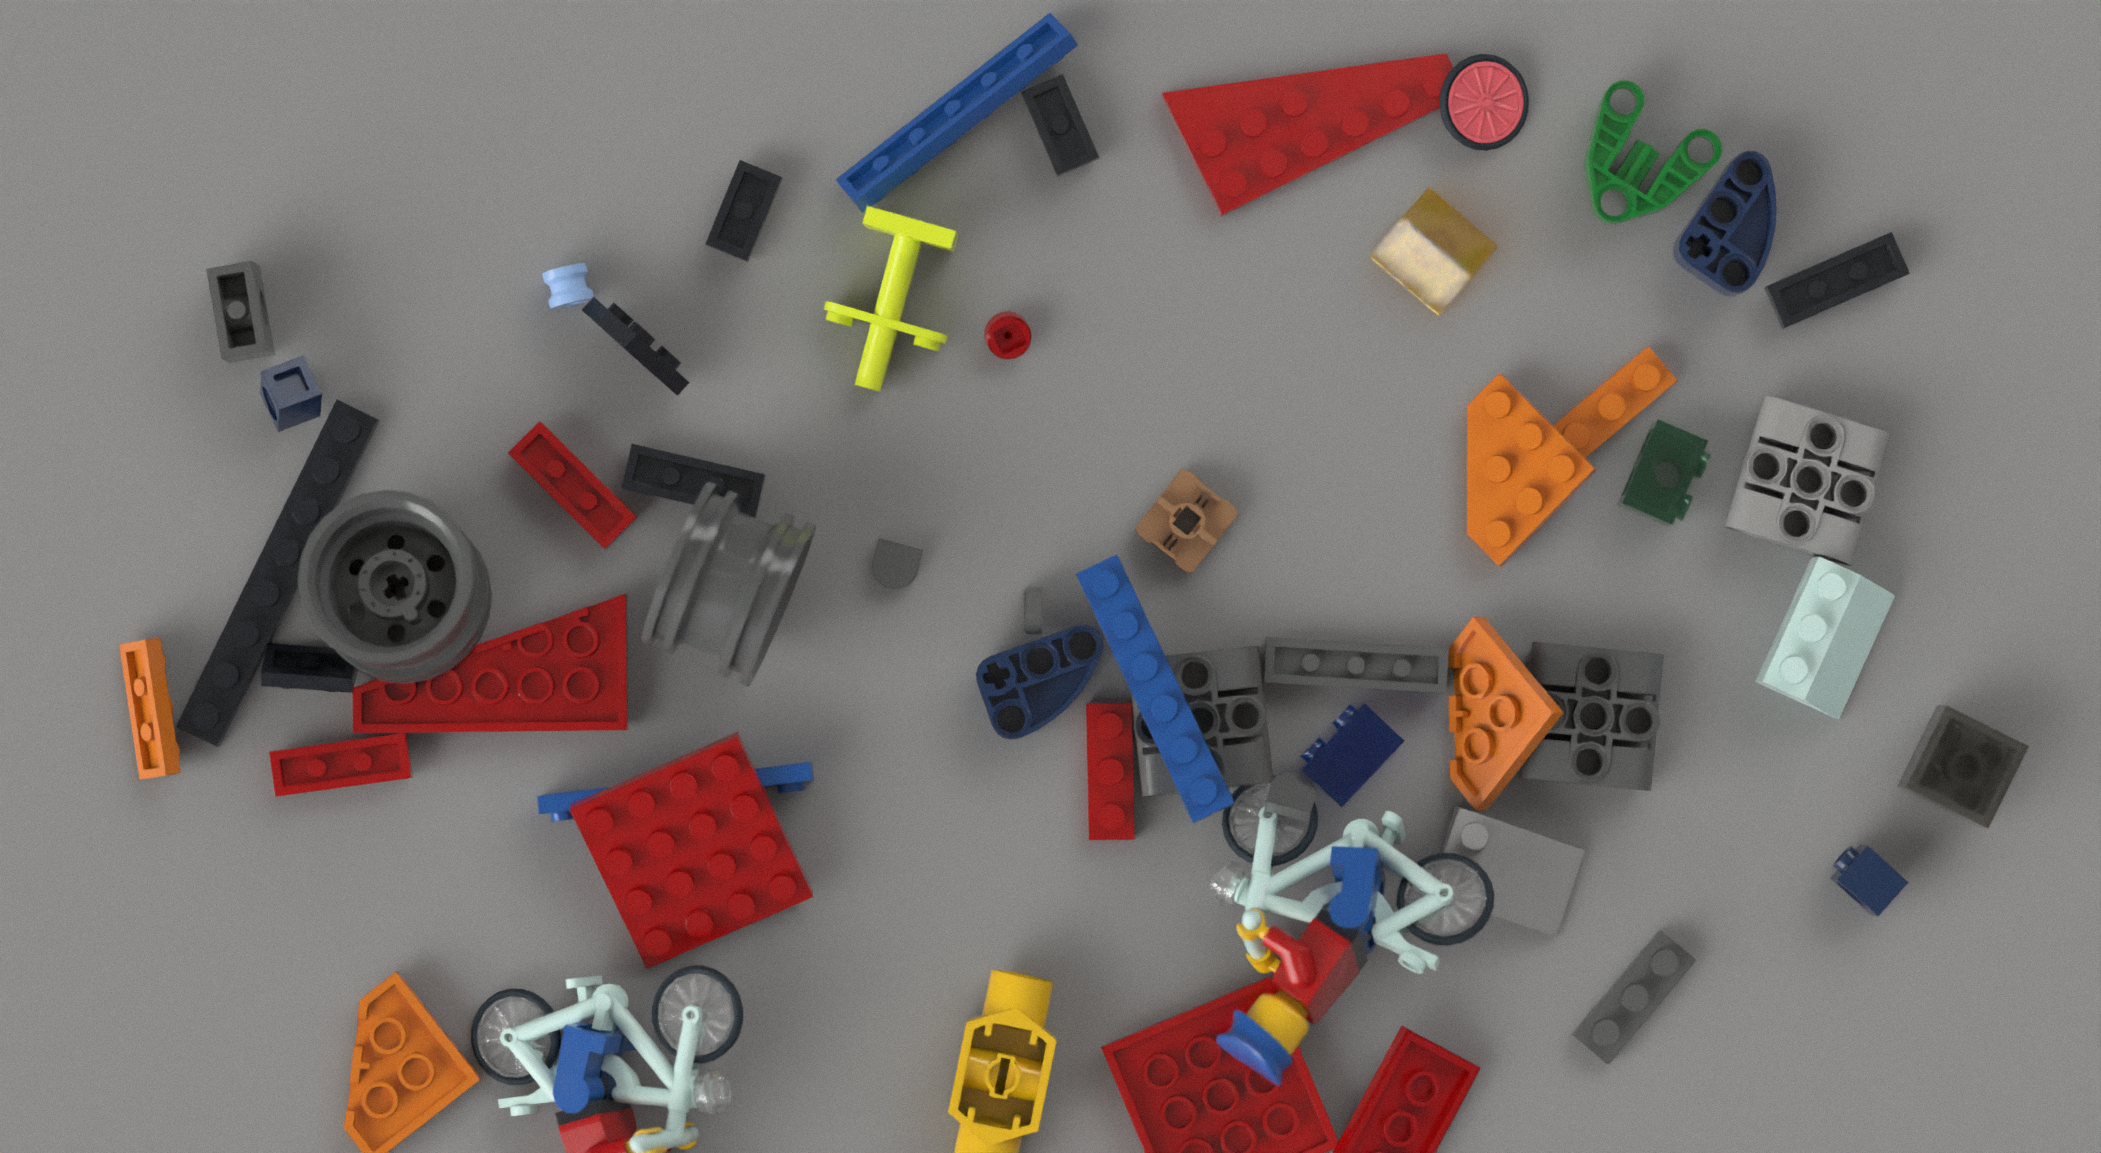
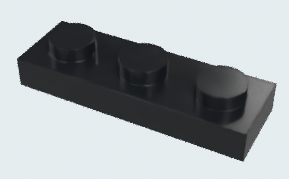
M1892 232L1770 284L1764 287L1778 321L1782 329L1904 277L1910 274L1896 240Z
M632 444L621 488L694 505L702 489L710 481L718 485L717 495L725 497L729 490L740 494L737 505L739 511L756 518L766 475Z

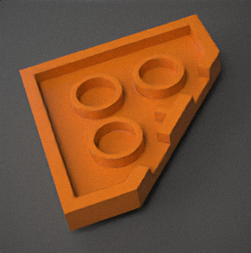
M1498 373L1467 405V535L1498 566L1502 567L1598 469L1503 374Z
M1472 617L1449 647L1448 668H1454V695H1448L1449 732H1455V760H1449L1450 780L1476 811L1488 810L1564 712L1486 618Z
M399 971L394 972L359 1000L357 1034L353 1049L349 1081L350 1090L345 1113L344 1130L362 1153H388L482 1079Z

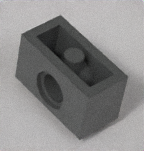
M253 261L207 268L206 272L221 359L232 363L275 355L260 266Z

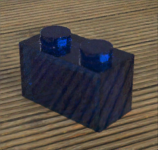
M1361 703L1357 709L1349 704L1332 722L1337 730L1328 740L1324 742L1318 737L1300 756L1306 762L1300 770L1339 807H1343L1404 742L1365 703Z

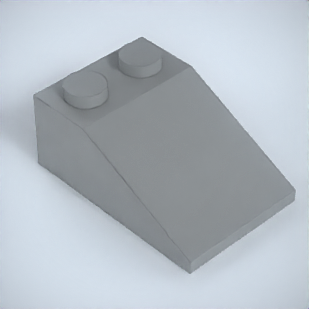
M1455 806L1439 853H1455L1468 857L1478 863L1487 873L1494 890V907L1491 915L1556 937L1585 850ZM1443 862L1435 864L1432 876L1452 888L1455 902L1482 912L1485 894L1479 878L1468 868L1456 863Z

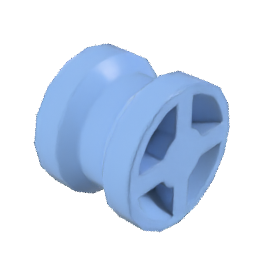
M586 263L567 265L542 273L543 281L550 287L551 297L548 300L551 310L587 303L594 297L593 290L587 287L585 280L588 274Z

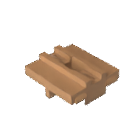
M1181 469L1134 530L1138 532L1137 535L1149 544L1152 543L1171 558L1179 568L1192 574L1238 516L1239 512L1226 499L1220 498L1201 483L1200 479L1189 470ZM1203 493H1205V495L1202 497V499H1201V500L1199 501V503L1197 504L1196 501L1200 498V496H1201ZM1210 497V500L1202 508L1201 506L1204 504L1207 498ZM1185 507L1200 518V521L1189 535H1186L1173 524ZM1170 535H1172V537L1170 538V540H1169V541L1166 543V545L1164 546L1163 543L1167 540V538H1168ZM1175 539H1177V542H1176V543L1173 545V547L1169 550L1168 548H1169V547L1171 546V544L1175 541Z

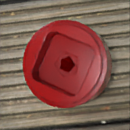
M1005 311L994 315L988 321L984 337L986 344L994 355L1002 359H1015L1028 350L1032 340V333L1026 320L1021 315Z

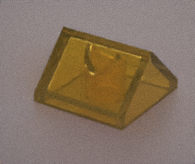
M1428 187L1369 257L1439 315L1497 248V245Z

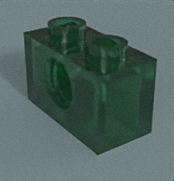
M1659 419L1653 421L1617 505L1665 526L1673 525L1675 518L1682 521L1693 498L1692 495L1686 493L1693 476L1698 479L1702 477L1711 454L1704 451L1708 440ZM1661 462H1668L1677 469L1678 480L1671 488L1663 487L1656 480L1655 471Z

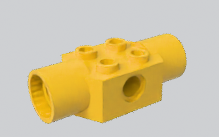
M991 969L982 1015L967 1019L948 1110V1113L960 1122L954 1153H1019L1022 1137L1039 1130L1057 1037L1045 1028L1054 981L1011 971Z

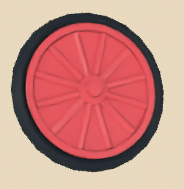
M1489 54L1470 56L1452 68L1443 82L1439 101L1441 118L1448 132L1462 145L1474 150L1488 151L1498 149L1516 137L1525 123L1529 108L1527 86L1519 71L1507 60Z

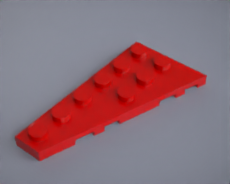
M1445 53L1164 92L1161 95L1221 216H1224L1440 109V91L1445 78L1453 66Z
M627 593L477 644L470 654L454 668L430 680L406 684L384 682L376 679L354 687L352 693L353 733L628 730Z

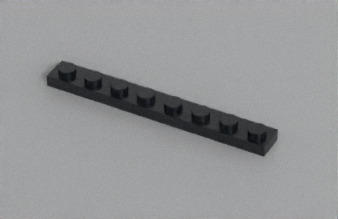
M336 399L176 725L177 728L216 747H220L266 653L268 643H271L299 586L300 559L308 538L320 521L338 506L380 421L379 419Z

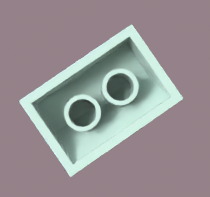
M1820 556L1811 558L1755 682L1839 720L1895 595L1867 578Z

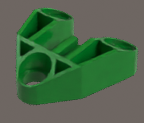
M1628 80L1613 83L1604 92L1599 103L1583 162L1592 211L1601 222L1608 225H1617L1660 212L1720 160L1722 154V144L1715 133L1707 129H1696L1690 132L1679 143L1673 154L1663 163L1644 194L1638 188L1660 153L1649 144H1644L1637 139L1615 175L1608 171L1609 167L1631 134L1630 130L1641 114L1645 104L1641 88ZM1625 89L1634 95L1636 106L1633 112L1621 115L1612 109L1610 98L1617 90ZM1704 138L1711 143L1713 155L1708 162L1697 163L1690 158L1688 145L1691 140ZM1615 190L1624 196L1626 208L1622 214L1611 216L1603 211L1601 198L1605 192Z

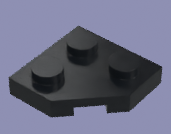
M593 297L582 309L587 316L677 396L690 383L676 371L682 363L662 345L655 352L650 345L656 339L636 321L628 327L634 320L614 302L607 309Z

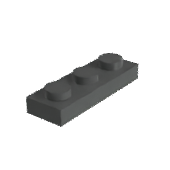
M1659 930L1575 1029L1572 1035L1609 1065L1694 964L1696 959L1663 931Z

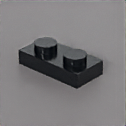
M1063 74L1021 92L1057 177L1099 159Z
M739 160L705 243L706 246L749 262L783 178Z
M268 643L261 669V686L353 693L358 669L346 662L333 648Z

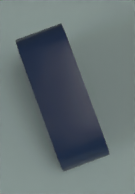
M1746 151L1736 156L1726 166L1673 246L1676 262L1682 268L1725 296H1736L1747 291L1757 280L1771 250L1776 226V191L1771 166L1763 154L1756 151ZM1748 162L1757 168L1759 175L1756 184L1746 185L1738 179L1737 167L1739 163ZM1725 200L1731 205L1733 217L1730 222L1721 223L1712 216L1711 205L1713 201ZM1699 238L1705 243L1702 250L1706 251L1707 254L1706 256L1699 255L1693 259L1687 253L1691 247L1687 246L1686 242L1692 243ZM1727 263H1737L1743 268L1745 279L1741 286H1732L1725 281L1723 269Z
M1079 625L984 659L977 668L976 679L995 732L1002 738L1010 740L1019 739L1037 731L1061 714L1080 694L1096 668L1104 647L1103 639L1099 632L1091 626ZM1077 633H1088L1096 642L1094 654L1087 659L1076 658L1070 651V640ZM1035 648H1045L1053 656V665L1044 674L1033 673L1027 666V655ZM992 663H997L1000 669L1008 668L1010 672V678L1004 679L1006 686L1001 689H996L993 683L986 684L984 682L983 674L990 673L987 666ZM1013 705L1023 711L1025 723L1019 731L1010 733L1001 728L998 717L1003 708Z

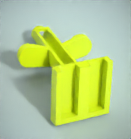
M867 206L862 224L866 228L894 236L874 313L825 301L823 310L827 311L825 320L852 327L854 319L871 323L854 385L880 392L898 331L914 335L913 345L937 352L940 350L941 343L946 344L948 335L901 322L922 245L925 244L954 253L959 235L951 229Z

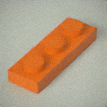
M1647 346L1558 420L1554 426L1587 457L1678 380L1653 350Z
M161 638L120 644L119 648L139 780L181 773L179 764L180 749L175 737L172 717L173 704L169 697L165 671L166 658L162 651Z

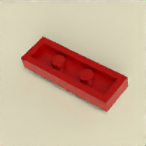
M541 421L508 452L605 550L638 518Z
M1132 703L1086 704L1089 841L1135 840Z
M407 733L269 752L275 797L413 778Z

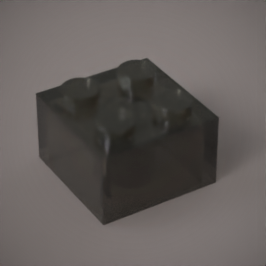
M1937 705L1897 787L1976 827L1989 829L2029 746L1947 705Z

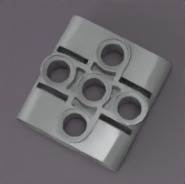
M1764 396L1747 454L1741 462V474L1724 527L1810 555L1820 556L1833 562L1851 565L1868 508L1872 505L1875 498L1874 488L1891 434L1790 401ZM1815 425H1823L1831 433V443L1825 450L1818 449L1811 443L1810 432ZM1759 439L1793 450L1792 452L1774 446L1758 443ZM1758 455H1766L1774 462L1775 471L1768 480L1761 479L1754 473L1753 462ZM1837 463L1861 471L1869 472L1870 476H1866L1855 471L1838 467ZM1803 468L1813 470L1818 477V486L1812 493H1806L1798 487L1797 475ZM1847 481L1857 484L1861 489V500L1855 507L1845 504L1840 495L1841 488ZM1746 484L1779 496L1778 498L1745 489L1744 487ZM1823 509L1857 518L1856 522L1824 513ZM1790 511L1799 513L1805 521V529L1798 537L1789 535L1784 529V518Z

